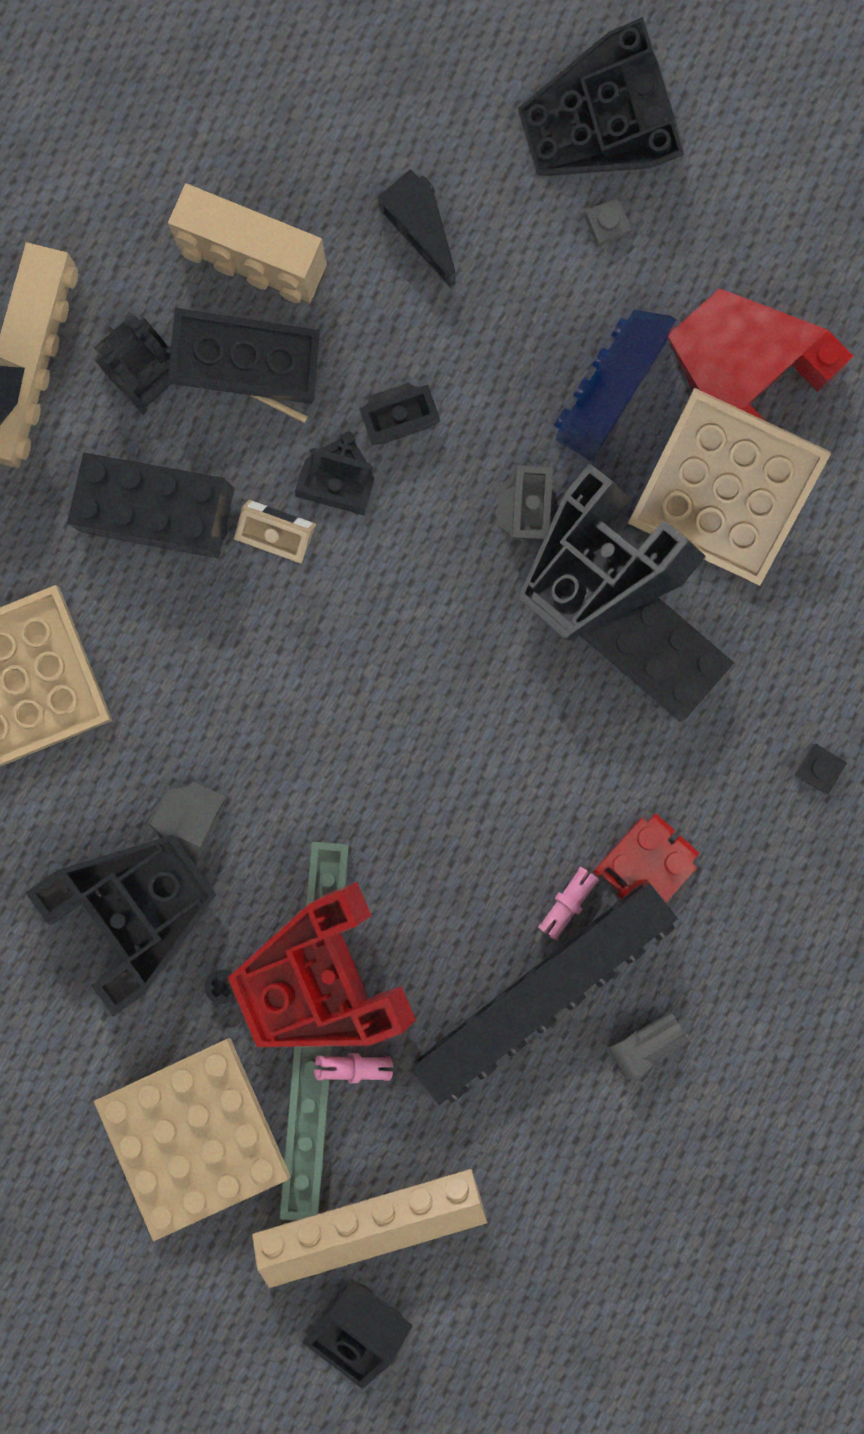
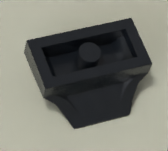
M408 382L370 395L367 405L359 408L371 445L386 444L426 430L440 422V417L428 384L416 387Z

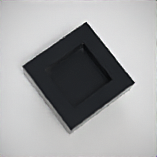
M813 744L796 771L795 776L822 793L829 794L847 762L818 744Z

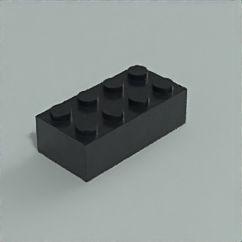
M83 452L67 524L85 534L219 559L235 488L223 477Z
M659 597L580 635L679 722L685 720L734 664L730 658Z

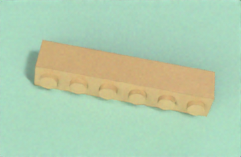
M27 242L0 333V358L25 368L18 404L0 425V464L16 468L20 467L21 460H26L30 453L31 440L28 438L31 425L35 426L40 417V405L37 404L40 391H45L48 387L50 371L47 369L50 356L55 357L59 348V336L56 335L60 322L64 323L67 319L69 304L66 301L69 288L74 289L78 279V268L75 267V263L68 252Z
M472 1169L257 1232L252 1234L257 1270L268 1287L272 1288L487 1223L475 1177Z

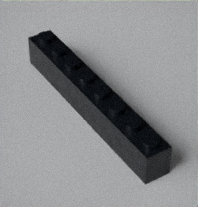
M647 879L413 1061L411 1070L439 1106L447 1099L450 1103H453L468 1090L466 1085L476 1077L482 1080L490 1075L498 1066L495 1062L507 1053L511 1057L524 1048L527 1044L525 1038L537 1030L541 1034L550 1028L557 1020L554 1017L565 1007L570 1011L583 1002L586 998L584 992L595 984L597 987H601L609 982L616 975L614 969L621 963L626 961L627 964H631L642 956L646 951L643 946L654 938L660 941L668 936L675 929L673 923L678 920V917Z

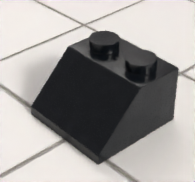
M351 1279L336 1295L307 1335L303 1344L363 1389L394 1362L413 1325L405 1320L397 1309L388 1307L375 1297L367 1286L358 1284Z

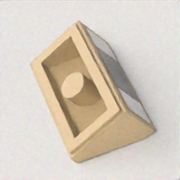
M248 500L242 506L234 540L301 564L316 524Z

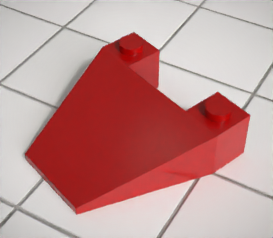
M720 288L667 336L692 391L696 388L764 420L762 416L750 404L789 368L793 366L818 392L854 357L829 330Z
M358 882L327 893L309 903L228 977L257 1047L369 1046L402 1034L416 1021L402 986L370 998L368 997L341 932L358 926L372 916Z

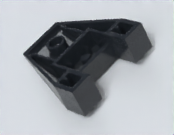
M590 463L565 492L518 596L521 601L567 641L681 587L706 558L689 539L664 520L639 550L609 528L610 524L625 508L631 498Z
M174 835L59 869L25 892L46 923L50 925L55 924L82 904L122 959L123 963L91 985L112 1016H117L148 993L216 897L214 890Z

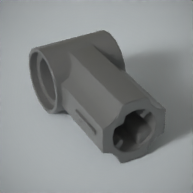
M669 1012L639 1031L632 1030L627 1032L625 1039L618 1043L614 1040L607 1047L626 1080H631L647 1072L655 1065L657 1059L688 1042V1039L679 1022Z

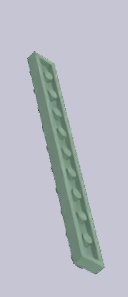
M312 842L306 906L321 896L346 886L349 844ZM333 1046L294 1047L285 1164L291 1177L283 1182L280 1210V1219L298 1221L319 1214L330 1080H316L314 1069L330 1068L316 1066L315 1060L319 1055L332 1057Z

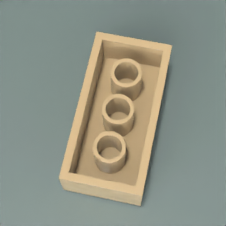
M185 183L168 221L178 248L185 258L196 263H200L204 259L213 263L217 271L228 276H234V273L247 277V281L251 285L259 289L266 290L270 286L280 290V295L283 298L294 303H299L301 299L309 303L311 302L327 265L322 238Z

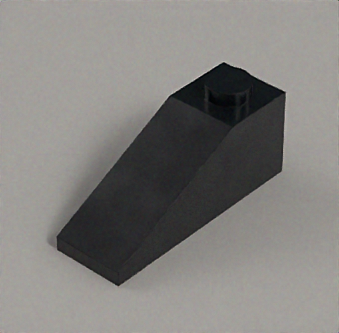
M410 169L378 196L379 210L444 282L451 287L455 283L456 271L434 195L435 190L427 178L424 176L418 177Z

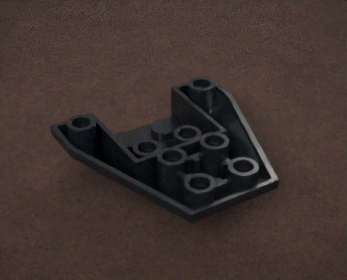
M643 17L606 33L518 107L537 175L551 176L650 169L684 155L679 128Z

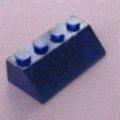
M635 309L628 320L621 317L611 334L615 341L609 350L603 347L592 364V367L596 369L590 380L584 377L573 395V397L578 399L571 410L565 407L557 419L554 427L559 430L555 440L592 462L665 346L677 319L669 315Z

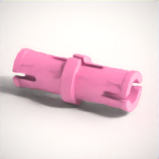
M582 867L578 868L577 873L564 892H558L555 897L557 902L538 926L541 931L547 934L556 922L549 932L550 937L558 941L559 936L574 914H580L582 911L581 904L595 884L599 882V879L590 873L584 884L581 885L588 875V871Z
M350 1053L347 1057L319 1055L315 1060L316 1066L330 1067L329 1069H314L315 1077L318 1081L347 1080L348 1083H359L360 1080L390 1081L393 1075V1071L378 1070L379 1067L393 1068L390 1056L361 1057L360 1054Z

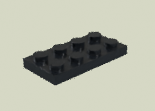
M175 308L167 383L312 404L315 398L320 330Z

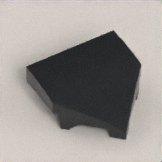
M351 431L340 435L339 440L320 449L313 448L310 450V457L304 461L295 488V497L365 516L375 478L372 474L373 467L370 462L367 463L356 445V439Z

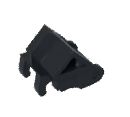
M131 314L114 330L111 327L107 328L110 334L94 347L100 355L95 362L116 387L144 415L148 411L147 406L172 385L167 383L169 367L137 396L134 390L138 387L139 381L135 377L151 361L156 359L162 364L170 359V347L145 318L139 320L135 315Z

